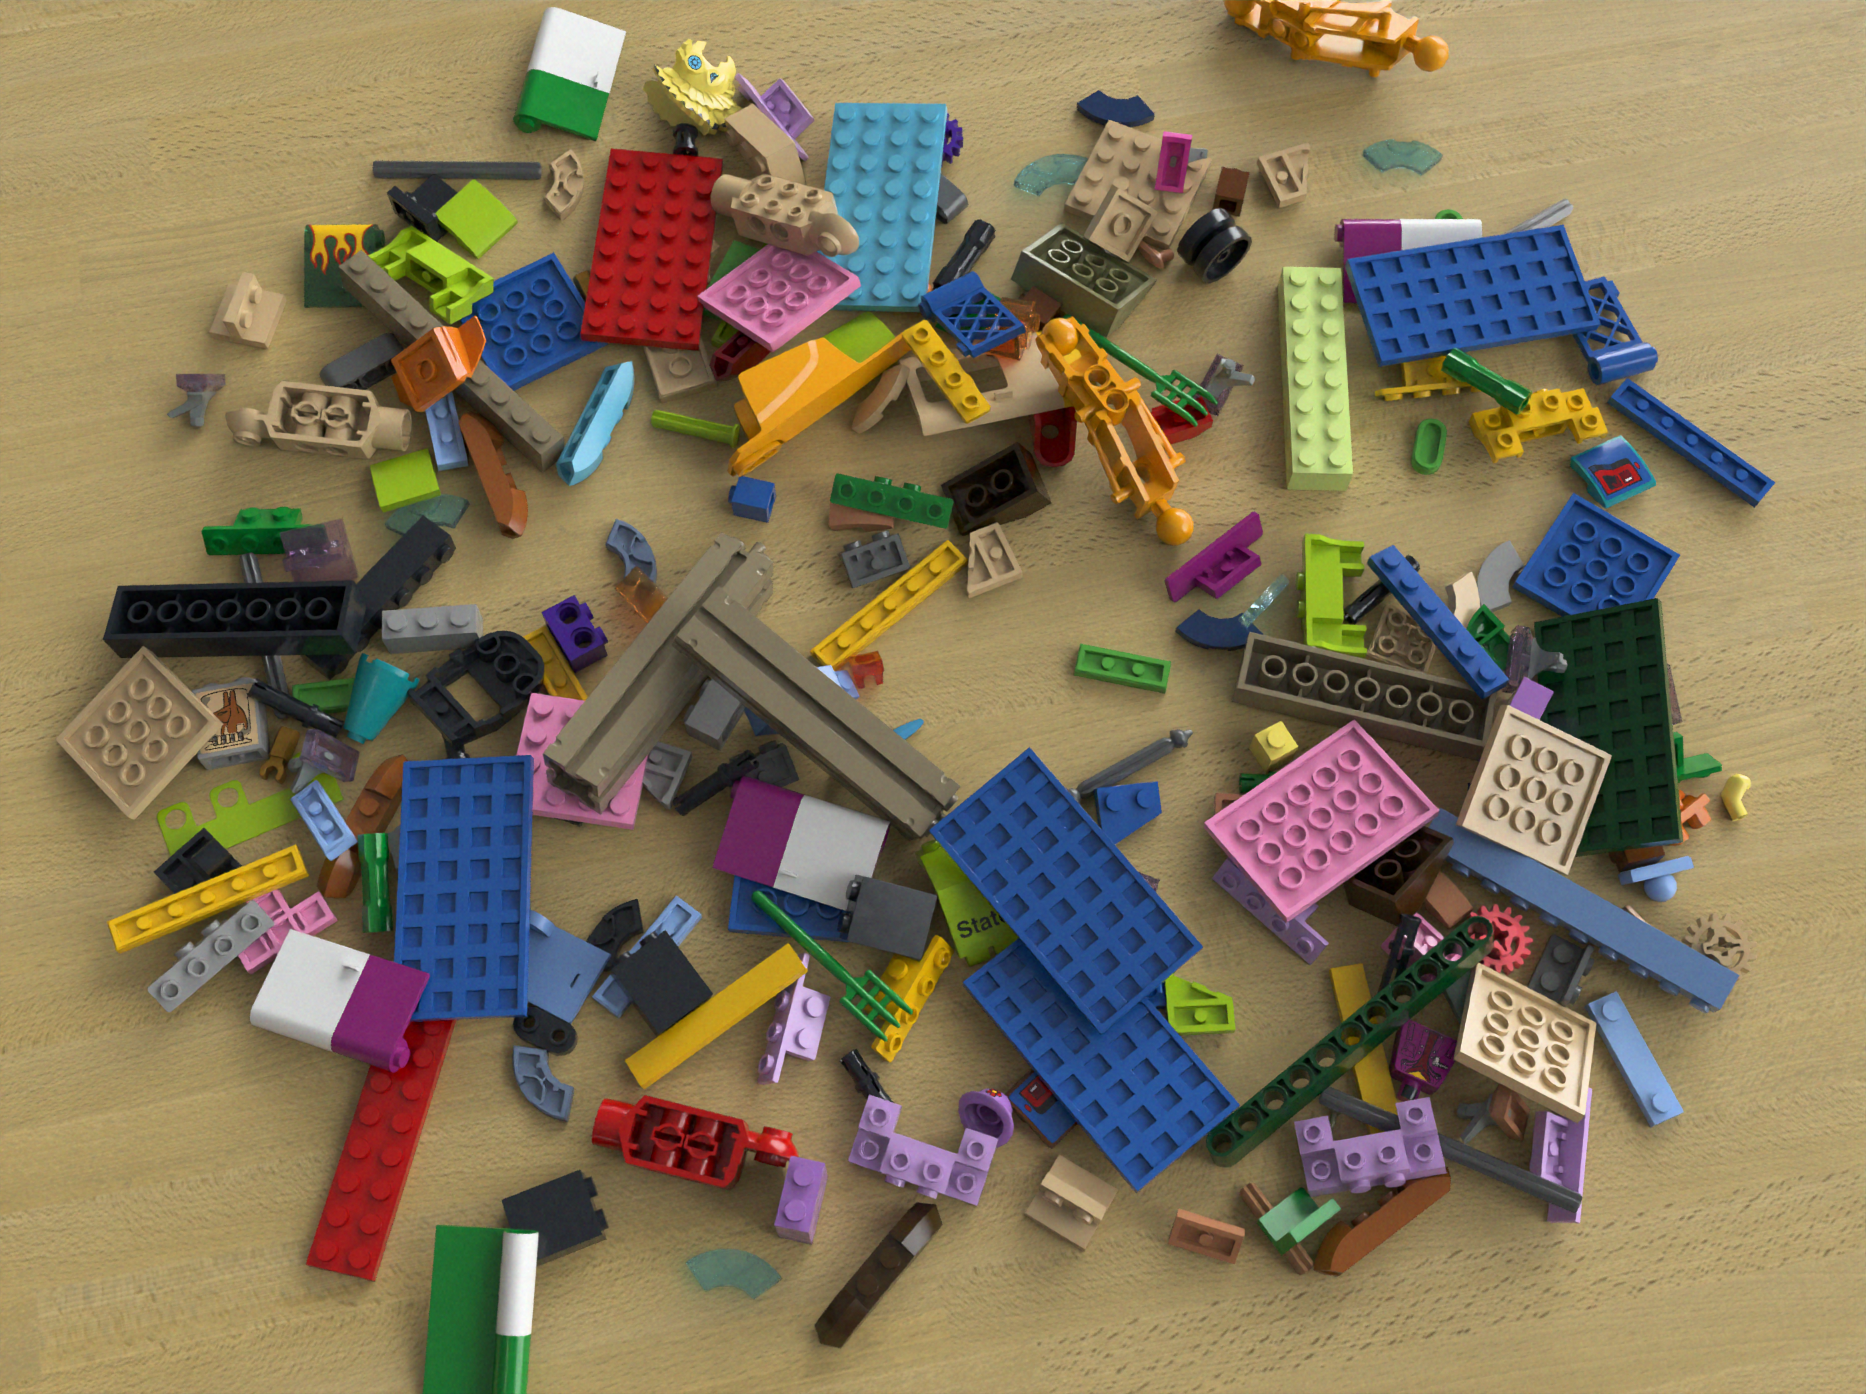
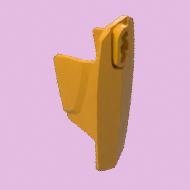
M902 333L861 363L854 361L828 340L821 337L801 344L741 372L738 376V381L745 399L734 404V411L748 442L738 448L730 457L728 473L732 477L736 475L741 477L774 456L781 449L782 445L839 406L911 349L902 338Z

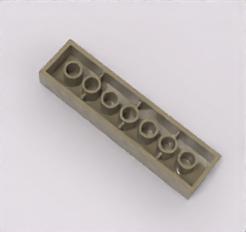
M1249 632L1243 649L1232 702L1339 728L1344 727L1355 719L1369 735L1479 761L1490 735L1497 692L1481 699L1468 683Z

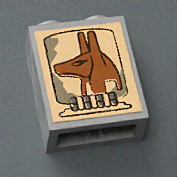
M243 677L234 680L232 683L221 685L210 683L202 688L192 690V693L223 723V726L197 752L198 760L207 770L270 759L268 757L270 742L266 704L247 696L256 678Z

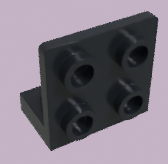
M432 175L413 193L408 191L404 193L396 186L387 192L394 213L410 226H413L436 242L448 233L447 230L437 223L439 219L435 213L458 192L438 176Z

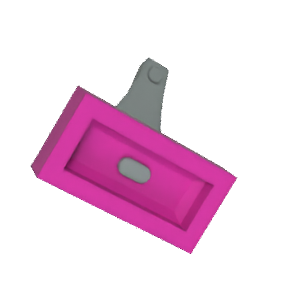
M1163 131L1155 190L1183 193L1188 163L1207 158L1208 150L1205 148H1191L1192 135Z

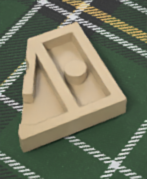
M1309 143L1258 157L1257 165L1278 208L1305 201L1309 166Z
M998 522L970 533L968 598L1022 578L1023 572Z

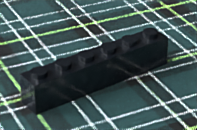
M424 515L357 583V586L368 599L357 652L363 651L368 646L371 637L378 630L382 629V611L398 610L400 607L406 606L410 602L412 594L421 585L427 584L432 578L433 572L442 563L448 562L454 554L456 546L451 535ZM355 654L300 656L323 676L331 680L335 675L342 673L346 669L350 659Z

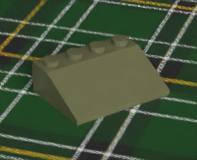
M1063 223L1021 251L1011 280L1019 284L1023 290L1029 291L1034 286L1062 304L1061 311L1070 314L1105 338L1110 336L1124 323L1157 280L1122 258L1086 239L1082 234Z

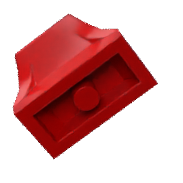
M1203 397L1195 398V400L1208 412L1207 416H1204L1189 404L1183 408L1198 423L1197 427L1164 405L1152 408L1150 413L1171 445L1195 438L1212 427L1213 419ZM1180 400L1174 401L1173 403L1177 405Z

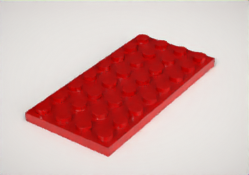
M610 149L581 328L582 341L699 351L705 308L699 302L697 296L704 292L708 286L717 213L711 205V193L715 182L723 173L722 158Z

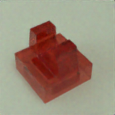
M878 651L848 657L849 667L858 689L865 688L864 678L867 675H873L877 685L883 684L884 666Z

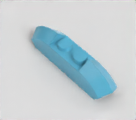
M632 361L605 367L556 463L558 476L569 486L583 481L597 469L603 459L602 450L609 444L611 440L610 434L623 416L622 410H628L634 391V367Z

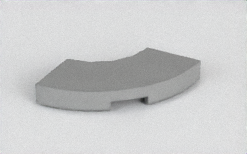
M1510 540L1495 548L1487 556L1478 573L1476 584L1479 592L1480 607L1485 604L1491 612L1508 607L1512 601L1508 592L1509 580L1524 567Z

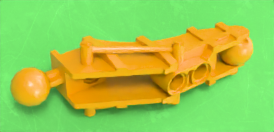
M1223 0L1224 6L1228 10L1227 14L1235 18L1236 24L1248 27L1264 39L1271 35L1292 47L1290 57L1294 60L1301 58L1303 60L1313 59L1339 63L1344 67L1369 70L1371 77H1378L1380 70L1389 71L1409 52L1413 53L1415 64L1421 70L1433 72L1442 68L1449 58L1447 43L1441 37L1434 35L1422 39L1416 37L1419 18L1414 16L1411 20H1408L1390 9L1392 2L1389 0L1371 3L1341 2V0Z
M1073 316L1068 319L1056 318L1050 320L1043 327L1041 335L1036 337L1037 347L1042 354L1040 363L1045 369L1049 367L1059 385L1058 392L1062 397L1067 396L1077 410L1075 412V419L1079 423H1085L1088 429L1087 440L1092 446H1095L1109 480V487L1113 491L1110 494L1111 501L1117 505L1129 497L1137 507L1134 514L1137 520L1151 511L1157 518L1156 532L1161 541L1172 546L1184 544L1193 534V520L1191 515L1184 509L1171 508L1167 501L1172 498L1179 482L1174 469L1186 462L1185 456L1181 452L1175 453L1157 421L1153 418L1139 395L1137 389L1141 387L1140 380L1136 377L1127 382L1122 380L1107 360L1108 354L1103 348L1100 349L1088 334L1089 329L1085 324L1080 325ZM1076 348L1082 357L1068 364L1063 356L1069 355ZM1090 381H1096L1101 386H1094ZM1113 404L1116 410L1109 408L1108 405ZM1120 423L1123 427L1125 426L1137 456V460L1131 462L1114 426Z

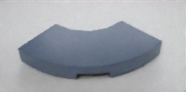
M616 519L605 545L607 550L617 554L624 562V583L654 592L657 580V566L650 545L636 528Z
M514 1045L513 1070L518 1086L524 1096L543 1114L559 1121L569 1122L575 1089L572 1086L561 1083L552 1075L548 1065V1051Z

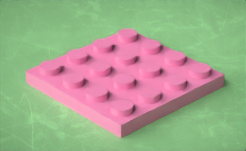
M768 244L697 297L699 302L704 305V308L771 352H774L861 287L858 276L818 252L807 256Z
M531 693L516 756L531 755L534 758L533 815L633 830L649 754L614 799L609 800L607 808L600 815L581 803L579 797L572 793L568 795L549 784L546 770L549 767L545 766L543 752L550 744L556 741V736L585 701Z

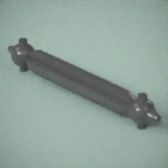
M1180 729L1171 730L1169 738L1159 739L1081 782L1076 789L1069 788L1067 791L1080 804L1081 799L1090 798L1094 795L1093 789L1110 787L1168 755L1174 747H1187L1188 739L1193 734V731L1191 729L1184 731Z

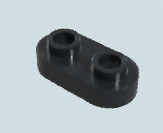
M527 1007V1017L514 1018V1031L520 1039L540 1049H545L553 1055H567L577 1045L578 1036L574 1027L570 1023L536 1007ZM534 1018L535 1024L533 1027H524L527 1019ZM557 1032L565 1033L562 1041H554V1035Z

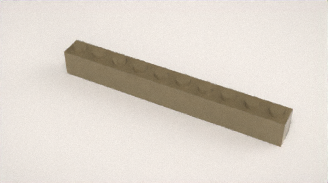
M362 250L338 266L343 287L407 347L432 328L443 326ZM479 360L472 378L466 377L465 382L455 388L454 391L480 415L488 419L542 473L558 461L564 449V437Z

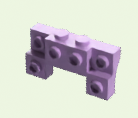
M869 1095L848 1161L886 1174L885 1182L903 1188L905 1182L918 1185L917 1193L936 1199L938 1193L978 1206L999 1139L966 1128L958 1154L894 1133L902 1106Z
M1430 1097L1395 1103L1401 1129L1333 1141L1328 1116L1294 1122L1310 1197L1349 1190L1352 1193H1363L1369 1191L1372 1186L1385 1184L1386 1187H1398L1405 1184L1406 1180L1445 1174L1446 1168Z

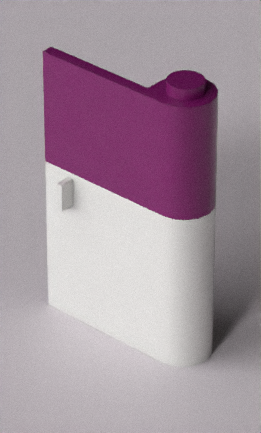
M1341 219L1340 224L1335 225L1334 240L1339 242L1340 248H1343V303H1357L1345 268L1347 259L1482 238L1480 219Z
M744 775L741 781L735 780L730 798L734 799L712 868L846 911L849 902L846 899V890L851 880L854 881L855 875L872 878L879 854L885 847L891 822Z
M290 929L252 1006L250 1022L254 1026L391 1072H396L403 1068L409 1060L410 1049L408 1048V1043L402 1037L430 978V974Z

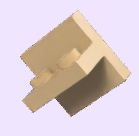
M1112 185L1083 237L1129 262L1158 211Z
M242 272L237 285L228 284L209 333L214 339L268 349L287 300L284 294L262 290L254 274Z
M1058 1155L1052 1168L1044 1177L1025 1216L1084 1251L1118 1189L1063 1156Z

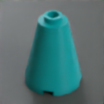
M362 653L359 658L343 727L349 731L346 737L365 744L366 739L373 741L409 697L407 691L410 688L415 690L420 682V679L417 677H413L412 681L407 680L410 675L409 673L377 658L376 660L373 659L372 663L366 661L369 655Z

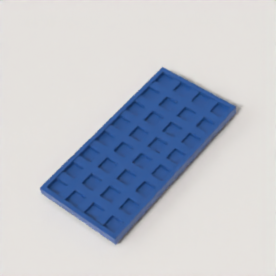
M1564 225L1347 259L1345 263V268L1378 367L1446 356L1453 348L1463 352H1470L1595 331L1601 325Z
M1030 747L929 830L930 834L1100 1035L1203 949L1201 943Z
M531 755L403 762L394 962L430 974V978L409 1022L527 1017L534 758Z
M1019 938L963 981V987L1135 1193H1138L1240 1106L1147 997L1100 1035Z

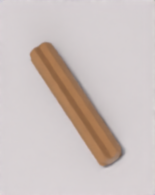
M1254 1182L1247 1184L1240 1190V1197L1257 1220L1273 1208ZM1300 1243L1284 1254L1285 1258L1299 1275H1303L1314 1266V1262Z

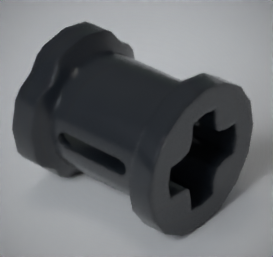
M681 123L673 129V137L676 139L673 154L698 156V149L695 146L698 129L694 125Z

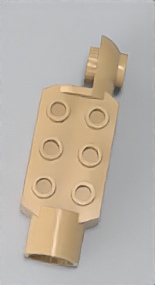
M724 174L717 179L711 193L713 210L718 214L734 218L736 229L740 236L807 256L819 250L829 257L844 256L857 251L859 247V238L855 229L848 221L838 215L834 195L831 192L767 174L759 175L751 180Z
M281 381L274 388L267 415L251 408H240L237 411H230L225 414L227 425L233 432V440L240 444L259 446L261 439L265 438L272 439L280 450L368 460L378 448L406 451L412 432L410 410L381 407L371 391Z

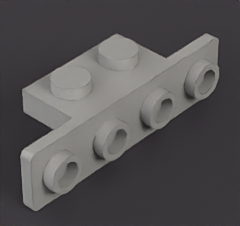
M254 900L248 902L228 920L225 918L219 923L215 919L201 931L204 936L194 945L189 941L174 954L177 960L173 962V966L148 986V992L167 1012H172L274 925V921Z

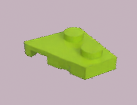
M1174 973L1164 981L1166 1018L1180 1036L1228 1034L1236 1031L1232 997L1218 991L1212 992L1206 986L1195 981L1193 983L1175 976Z

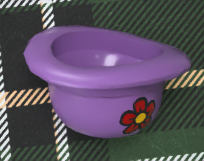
M990 1088L979 1092L970 1091L962 1095L959 1100L958 1111L964 1129L968 1128L998 1138L996 1148L1006 1144L1011 1138L1014 1128L1013 1110L1007 1096L999 1090Z

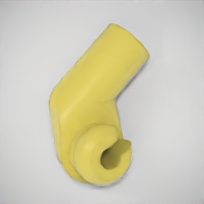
M1741 774L1731 776L1721 792V798L1732 821L1740 820L1748 815L1741 799L1746 789H1750L1751 781L1747 776Z

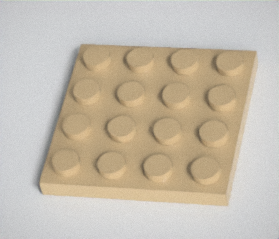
M1108 120L1065 202L1064 211L1092 221L1111 186L1114 185L1158 211L1142 241L1167 250L1170 248L1211 166L1212 159L1207 157L1188 163L1183 193L1155 190L1162 140Z
M142 646L55 740L127 817L135 820L223 726V723L152 651Z
M1501 705L1456 826L1501 847L1528 856L1555 872L1568 875L1612 755L1514 707Z
M1478 962L1472 968L1454 1060L1578 1123L1585 1116L1596 1022Z

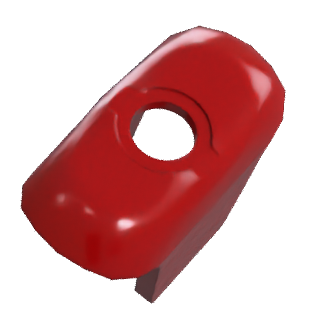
M1074 406L1028 415L1035 456L1042 465L1059 467L1072 461L1075 455L1077 430ZM1046 425H1053L1058 429L1059 434L1053 439H1048L1042 435L1041 430Z

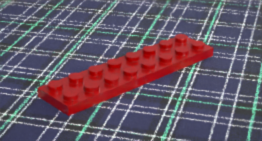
M456 1020L409 1022L402 1037L406 1040L410 1049V1057L407 1064L396 1072L370 1065L305 1265L375 1282Z

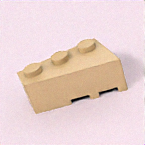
M753 103L724 119L727 127L725 135L732 147H736L757 176L767 174L806 185L795 142Z

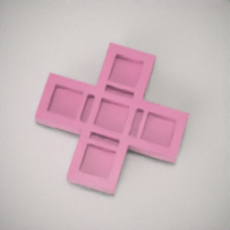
M276 889L252 899L274 921V925L242 951L238 957L247 972L253 974L276 959L290 929L314 936L338 920L319 891L290 908L280 889Z

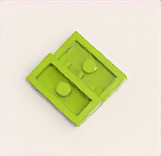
M475 179L471 180L435 213L439 219L437 223L456 237L457 243L477 259L483 256L518 224L513 214Z
M866 311L824 335L823 338L854 361L861 363L888 344L895 336L874 314Z
M428 448L370 465L375 491L383 513L442 495Z

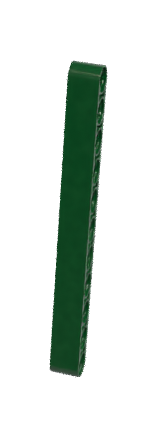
M1481 916L1467 919L1216 1126L1206 1138V1147L1213 1162L1223 1168L1231 1167L1238 1163L1321 1094V1092L1326 1090L1486 957L1494 947L1493 927L1490 921ZM1482 933L1486 937L1482 940H1474L1471 938V935ZM1453 953L1461 956L1456 961H1449L1445 957ZM1425 974L1436 976L1431 982L1420 980ZM1400 995H1408L1409 997H1411V999L1406 1003H1398L1395 1001V999ZM1374 1016H1383L1384 1018H1386L1385 1021L1380 1024H1372L1371 1022H1369L1370 1019ZM1354 1036L1360 1039L1355 1045L1350 1046L1344 1043L1349 1037ZM1329 1057L1335 1060L1328 1067L1319 1065V1062L1324 1058ZM1298 1079H1307L1309 1081L1307 1086L1303 1088L1293 1086L1294 1082ZM1273 1100L1283 1101V1105L1278 1109L1272 1110L1267 1108L1268 1104ZM1248 1121L1257 1123L1255 1129L1251 1131H1243L1241 1129L1244 1123ZM1227 1142L1231 1144V1148L1225 1153L1215 1151L1216 1147L1221 1143Z

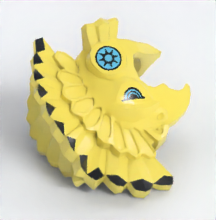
M688 39L676 50V63L672 68L666 67L662 70L654 64L653 72L657 76L658 81H646L643 91L648 95V103L653 106L654 113L659 114L661 120L668 121L670 127H676V125L681 123H688L694 125L703 137L708 133L715 135L718 129L726 132L727 127L724 119L743 109L737 106L736 101L732 100L735 93V87L732 84L736 72L734 62L730 56H727L726 63L720 62L717 68L713 67L702 55L706 42L697 41L692 46V40Z

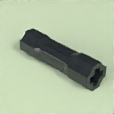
M982 219L973 222L951 260L942 268L932 283L933 290L971 271L981 254L987 250L995 238L996 230L990 223H986Z

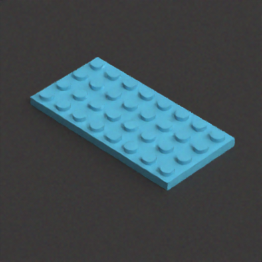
M835 103L824 191L833 193L838 215L848 221L855 229L859 238V247L857 251L844 256L829 257L820 250L817 252L858 276L861 287L830 310L920 312L918 304L921 303V296L928 293L947 119L946 104Z

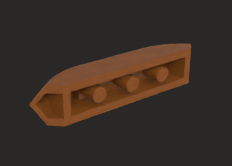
M473 411L463 413L458 423L502 535L512 539L521 537L527 523L528 502L525 491L517 489L511 472L505 474L502 466L507 465V462L500 447L505 441L498 429L488 419Z
M403 754L386 759L374 771L345 822L357 841L358 835L385 833L402 801L403 762L408 761ZM358 842L332 861L327 857L325 858L317 882V887L325 898H346L355 888L362 875Z
M1445 1167V1174L1406 1180L1405 1184L1396 1187L1398 1195L1394 1190H1391L1377 1201L1381 1208L1372 1215L1366 1209L1351 1221L1355 1227L1353 1229L1340 1220L1323 1239L1316 1255L1314 1271L1329 1276H1340L1450 1191L1451 1176L1448 1167Z

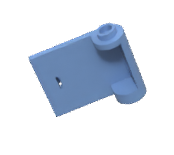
M530 909L527 1002L572 1024L604 970L611 954L556 927L549 919Z

